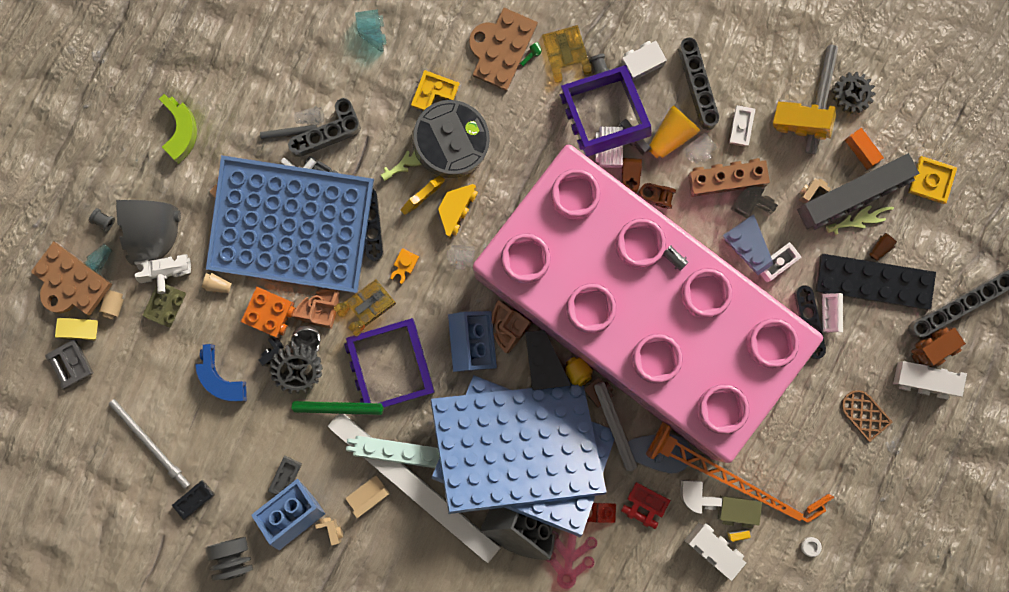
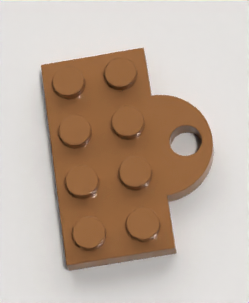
M503 8L496 24L486 22L476 26L471 32L469 39L472 53L480 59L473 77L508 91L538 22ZM477 34H483L485 40L479 43L475 41L474 37Z
M54 241L31 271L32 274L44 282L40 291L42 304L46 309L55 313H65L76 306L90 316L113 285ZM57 297L58 302L55 306L52 307L51 300L52 298Z

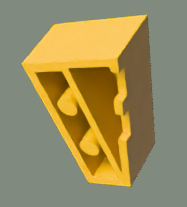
M778 101L773 120V126L777 131L782 133L793 131L799 136L814 135L816 139L820 140L831 138L836 118L835 106H829V109L826 110L818 109L819 106L813 104L811 107L801 106V103Z

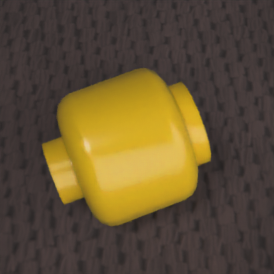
M572 357L566 362L567 366L564 371L573 385L582 386L592 379V368L581 358L576 359V357Z

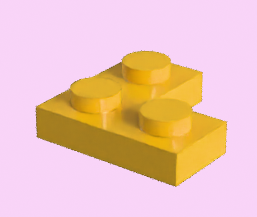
M424 70L411 107L424 111L433 104L435 96L446 100H454L460 83Z

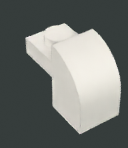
M681 480V499L690 510L702 513V506H704V509L716 510V506H722V498L702 497V481Z

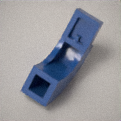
M203 344V349H200V359L203 360V364H195L198 378L203 387L215 397L223 400L247 401L246 382H229L221 378L215 367V345Z

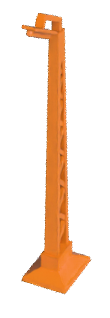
M662 422L646 452V455L651 459H654L659 453L667 457L671 456L798 521L802 519L810 522L826 512L824 504L834 498V496L827 494L808 506L806 510L808 513L813 512L820 506L822 509L805 518L801 512L678 443L677 439L669 435L671 427ZM675 445L680 447L682 458L671 453ZM684 450L695 455V457L686 460ZM701 460L703 469L692 464V462ZM705 462L709 463L710 465L716 468L712 470H707ZM721 471L722 478L714 475L713 473ZM726 474L733 477V479L727 481ZM738 481H739L740 487H738V486H736V485H734V484H732V483H735V482H738ZM744 484L749 486L750 488L745 489Z

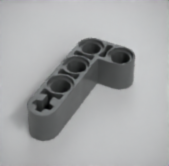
M340 98L335 103L338 120L292 137L288 143L290 151L295 156L301 157L356 136L360 132L361 126L350 100ZM348 105V111L341 112V106ZM355 122L356 127L354 129H347L348 123ZM332 129H337L338 134L336 136H329V132ZM314 136H320L318 143L314 144L311 142ZM297 143L300 144V149H299V150L296 149V147H297L296 144H297Z

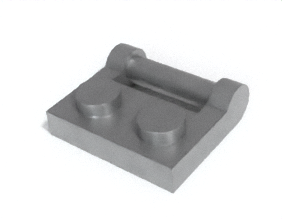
M72 340L45 355L46 360L50 361L61 382L60 387L62 390L94 374L77 340ZM59 355L72 378L68 379L57 359Z

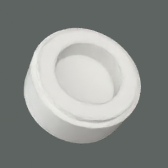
M807 537L802 541L801 550L806 556L816 557L820 554L822 546L818 539Z

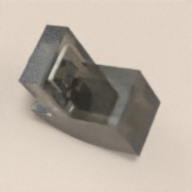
M755 186L741 192L730 209L748 218L755 206L772 214L778 205L774 203L775 200L771 197L761 196L765 190L764 188Z

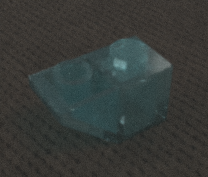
M378 9L355 12L359 36L380 52L384 51L383 45H387L385 33L382 34L381 27H384L383 15L379 16Z

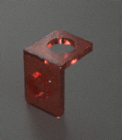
M593 502L591 507L592 516L588 517L587 522L615 523L616 503Z

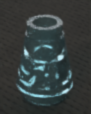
M103 243L102 246L86 257L87 260L84 263L97 272L103 268L113 250Z

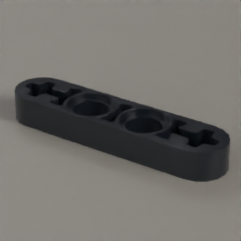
M373 189L372 195L374 197L371 198V204H375V207L370 206V210L376 212V217L373 220H368L365 250L370 260L379 261L384 255L378 195ZM372 228L378 231V236L374 239H370L367 235L368 231ZM379 241V244L375 245L380 253L377 254V257H374L370 254L373 251V245H368V242L375 243Z
M807 285L798 287L794 295L799 317L810 326L815 327L823 336L812 288ZM802 289H804V292H808L809 295L806 296V302L811 301V304L801 306V303L805 302L804 297L799 295ZM805 308L812 309L813 316L811 318H806L803 315ZM824 338L818 346L821 352H818V356L816 353H813L810 358L820 359L825 355Z

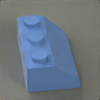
M471 311L448 314L453 372L497 368L492 312Z
M296 479L251 516L268 543L274 548L281 550L324 516L325 512L301 481Z

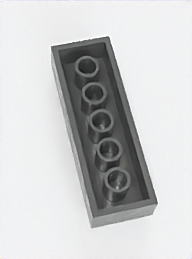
M908 153L805 203L797 211L806 229L813 227L816 230L829 223L828 219L832 222L846 214L845 211L849 214L864 206L863 203L867 205L881 196L883 197L898 188L900 189L915 181L914 177L920 173Z

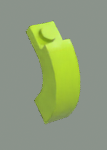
M163 94L159 100L174 115L176 130L172 138L162 148L174 161L180 164L194 147L197 137V125L191 110L183 102L179 104L173 96L168 98Z

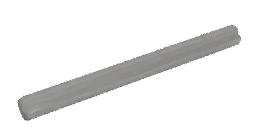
M828 45L815 102V105L819 106L818 109L826 108L838 51L836 45ZM814 135L808 136L805 150L808 154H815L817 152L819 139H816Z

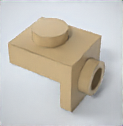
M815 178L809 185L805 184L799 194L802 196L799 201L805 204L810 201L816 190L826 194L831 188L828 187L824 180H817Z
M330 517L319 519V523L315 525V528L327 526L331 545L339 544L341 538H343L341 526L338 527L336 519L331 520Z

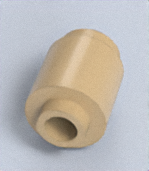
M108 290L99 312L103 313L102 317L113 320L114 317L119 316L124 301L122 299L123 294Z

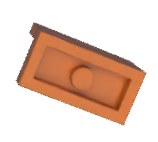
M862 128L845 139L866 170L884 158Z

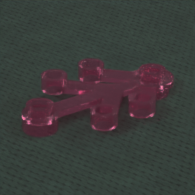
M552 531V533L557 535L554 546L565 559V565L563 568L557 561L554 551L552 552L554 555L553 559L546 561L550 562L558 573L557 583L559 586L569 589L575 585L576 576L587 568H592L595 563L591 556H586L583 558V563L572 569L573 561L589 549H594L597 546V540L594 537H588L585 543L575 550L577 536L569 533L566 549L560 541L558 533ZM590 539L595 541L593 546L588 545ZM591 559L592 564L587 566L585 560ZM565 575L570 576L568 582L563 581Z

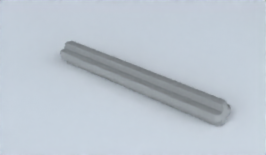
M599 382L594 385V389L627 471H633L637 468L635 459L606 384Z

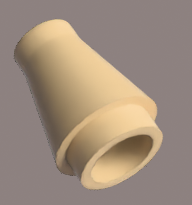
M206 273L202 288L210 292L229 294L232 283L213 273Z

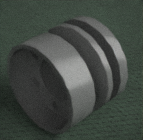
M246 537L205 547L207 559L217 560L218 564L210 567V571H220L211 575L213 581L234 579L253 570L252 565L243 566V563L250 561L251 557H241L240 554L248 550Z

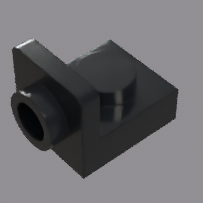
M273 337L268 338L274 349L271 350L269 348L261 354L262 357L258 360L262 366H268L271 360H274L273 355L278 354V350L284 348L278 338L276 340Z

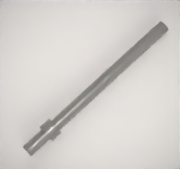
M115 399L110 401V407L168 470V475L172 479H176L184 489H187L191 484L181 474L182 471L168 460Z

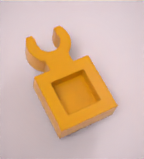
M402 248L394 263V266L398 267V269L391 274V279L394 280L396 275H401L400 284H403L406 280L405 273H412L420 257Z

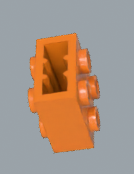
M256 287L241 322L280 338L287 330L288 325H286L288 318H292L296 309L294 307L295 303Z

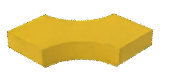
M438 176L431 180L400 209L401 212L405 215L415 210L424 200L440 188L445 179Z

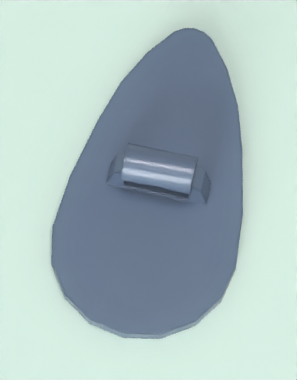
M655 435L642 436L628 441L635 461L644 466L667 473H678L688 466L671 456L667 457L661 453L654 459L649 458L646 452ZM670 435L673 438L677 439L678 443L691 449L688 442L684 438L677 435ZM675 445L671 453L682 458L680 447ZM684 450L686 460L690 459L692 454Z

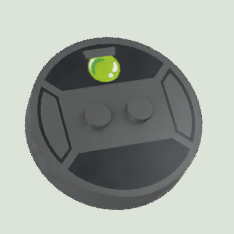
M456 100L439 101L427 107L417 119L412 135L413 150L418 161L431 173L445 178H458L474 171L483 161L490 143L489 129L482 115L472 106Z

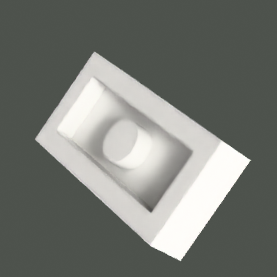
M738 105L735 107L729 144L749 146L755 109Z

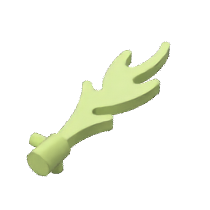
M407 151L400 163L389 171L385 167V173L381 174V177L386 181L396 173L408 172V168L404 167L405 165L419 166L422 164L418 161L414 152L409 157L410 153Z
M872 206L865 207L855 215L853 221H850L851 215H848L841 223L826 226V230L828 233L834 232L837 235L839 234L838 228L842 227L864 229L866 226L862 222L879 223L885 221L886 218H877L876 215L886 210H893L894 207L881 208L871 214H868V211Z

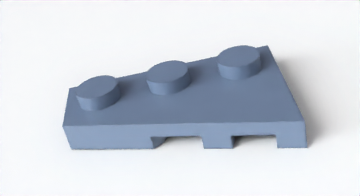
M754 214L723 235L724 240L757 275H760L774 265Z

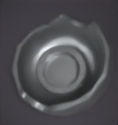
M300 326L292 334L291 346L293 347L294 343L297 347L303 344L304 349L310 346L312 351L318 352L321 341L320 334L316 328Z

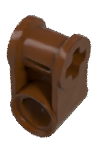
M623 158L622 184L629 188L628 184L632 182L633 189L630 190L636 194L640 186L642 159Z
M646 183L639 189L638 196L649 204L672 209L671 202L676 189ZM643 189H650L652 196L646 197L643 194Z

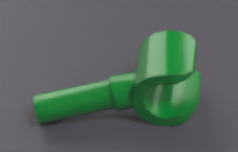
M538 42L529 47L531 53L520 63L522 66L531 58L541 54L542 49Z

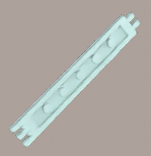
M363 436L347 439V443L353 444L354 447L346 446V451L353 452L355 457L436 468L439 460L438 448Z

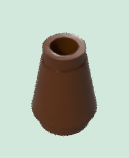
M884 233L883 236L880 235L869 255L878 262L879 259L895 248L897 241L889 234Z

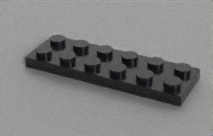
M822 253L815 292L827 294L841 293L845 297L931 310L936 272Z

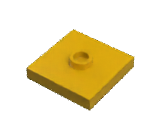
M920 156L916 165L920 174L914 177L915 181L911 182L908 193L946 204L957 167Z

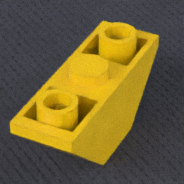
M471 184L447 192L438 210L448 238L451 239L452 235H457L460 229L458 224L461 218L465 219L469 212L467 208L469 202H474L478 194L476 185Z

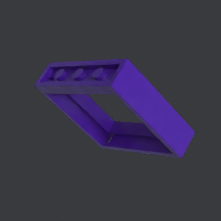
M626 65L561 85L562 93L559 94L562 105L566 104L567 109H565L567 119L572 120L571 128L574 136L578 135V147L584 151L586 157L652 136L650 121ZM621 81L639 125L588 141L571 96Z
M413 318L346 338L347 342L344 343L346 353H350L352 361H349L352 372H356L357 379L355 380L357 391L361 390L363 397L360 398L361 403H371L354 342L404 327L408 328L425 389L379 403L385 408L435 393Z

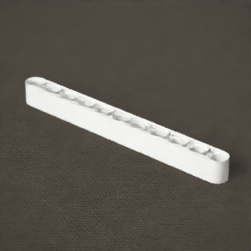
M337 414L328 425L346 443L347 439H355L356 436L372 438L345 414ZM365 458L484 561L489 563L501 549L498 544L481 533L480 529L462 513L448 514L446 500L404 464Z

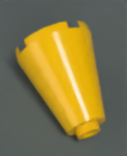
M673 105L651 140L649 152L656 158L659 156L664 158L697 135L700 129Z

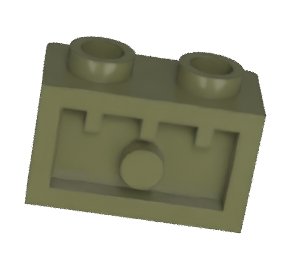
M165 284V293L158 294L156 285L142 316L170 328L186 293Z

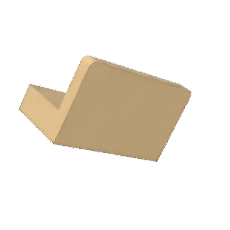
M374 476L346 497V500L353 508L354 515L358 518L388 496L390 492L379 477Z

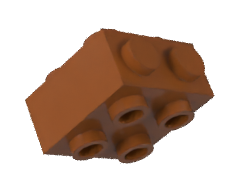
M945 327L931 333V338L922 339L915 343V348L911 350L913 353L912 358L916 364L929 367L935 365L937 367L946 361L945 357L949 355L954 356L961 352V347L966 343L956 328L948 329Z

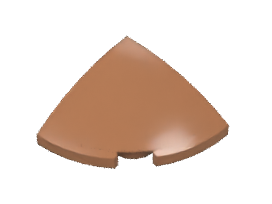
M326 288L316 291L317 295L312 296L310 299L304 298L292 315L293 318L332 329L340 290Z
M498 300L492 314V323L495 324L496 333L493 334L500 348L505 353H509L533 322Z

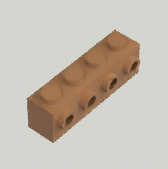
M760 158L751 159L749 163L744 164L741 161L730 163V166L724 167L723 164L712 165L711 169L696 167L688 174L691 197L763 187L770 183L766 160L760 161Z

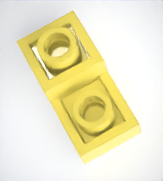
M57 318L55 338L95 341L98 321Z

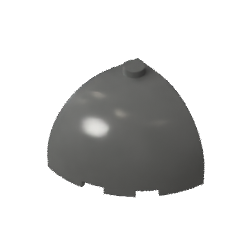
M116 200L117 224L120 225L123 236L119 238L122 250H126L128 253L126 255L127 261L131 265H135L134 262L163 258L175 243L178 233V222L181 221L180 210L174 205L164 202Z
M505 507L489 509L481 527V533L504 549L520 556L538 560L551 559L555 542V535H552V526Z

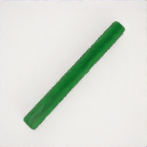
M292 402L291 409L295 413L382 415L384 407L381 403Z

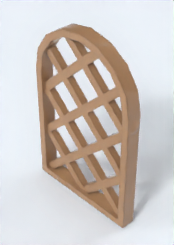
M860 390L851 391L843 398L842 409L844 414L868 442H871L893 423L866 392ZM854 393H861V399H854ZM864 395H866L870 400H864ZM846 400L851 401V408H845ZM854 401L861 402L860 409L853 408ZM863 402H870V410L863 409ZM873 404L878 408V410H873ZM846 410H851L850 416L848 415ZM853 410L860 411V418H853ZM863 411L870 412L869 419H862ZM872 412L879 413V420L872 419ZM882 414L887 420H882ZM853 420H859V426ZM862 421H869V429L862 428ZM872 422H879L878 429H871ZM881 422L887 423V424L881 429ZM862 430H864V431H869V432H868V437L866 436V434H865ZM871 431H876L877 433L871 437Z

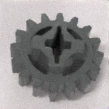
M848 72L846 77L842 75L839 78L840 81L835 83L837 88L832 92L837 94L833 98V100H839L837 107L842 105L844 106V112L850 109V114L855 112V109L860 113L862 108L866 110L869 107L868 104L873 103L874 100L870 97L876 95L875 92H871L875 85H869L871 78L864 79L866 74L860 77L858 72H855L853 76ZM846 83V90L842 92L843 86ZM863 94H866V97H865L864 101L862 102V100H863L862 95H863Z

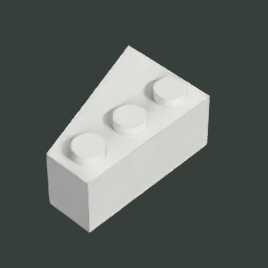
M900 361L897 362L893 384L899 385L901 390L911 391V388L917 389L919 394L930 395V393L937 394V398L949 400V397H963L967 373L949 372L947 369L941 368L940 370L926 365Z
M698 523L684 541L732 581L746 564L743 560L744 555L737 549L732 551L728 547L729 542L721 536L719 538L713 534L714 530L708 524L702 525Z

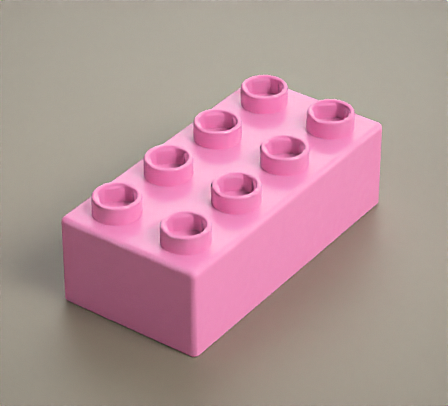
M565 145L473 264L475 278L540 329L545 330L553 339L578 358L584 360L591 368L659 420L669 425L672 430L710 459L724 463H731L823 341V336L820 332L572 145ZM670 245L683 257H687L686 260L689 263L681 271L675 270V266L663 256L665 250Z

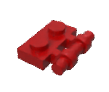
M635 482L627 497L629 501L633 502V505L630 508L624 504L621 512L627 514V517L630 519L634 518L642 522V525L645 527L649 526L656 529L658 522L653 520L654 515L656 514L662 518L671 500ZM639 506L649 511L646 516L637 511Z

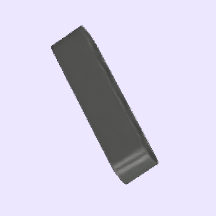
M687 37L682 40L679 46V56L699 123L703 129L711 130L719 122V113L698 44L694 38ZM690 45L692 47V51L688 52L684 50L683 46ZM689 63L697 64L698 69H691ZM694 81H701L703 87L695 86ZM705 98L709 104L702 105L699 99ZM711 116L714 119V123H707L705 117Z

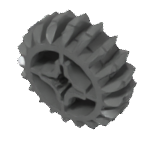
M294 343L292 348L286 345L285 351L279 349L278 354L273 355L274 360L270 362L272 381H275L276 387L281 386L282 391L288 389L290 394L293 390H296L297 394H299L300 390L306 393L307 387L313 389V383L318 384L319 378L322 376L321 358L317 357V352L312 351L310 346L304 349L303 344L297 347ZM286 363L287 368L285 369V372L282 373L280 369L282 365ZM311 365V371L308 374H306L305 370L307 369V366Z

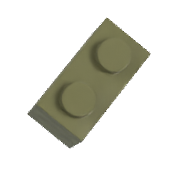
M720 495L722 506H719L717 519L723 520L722 524L734 526V522L742 523V527L746 528L760 525L761 501Z

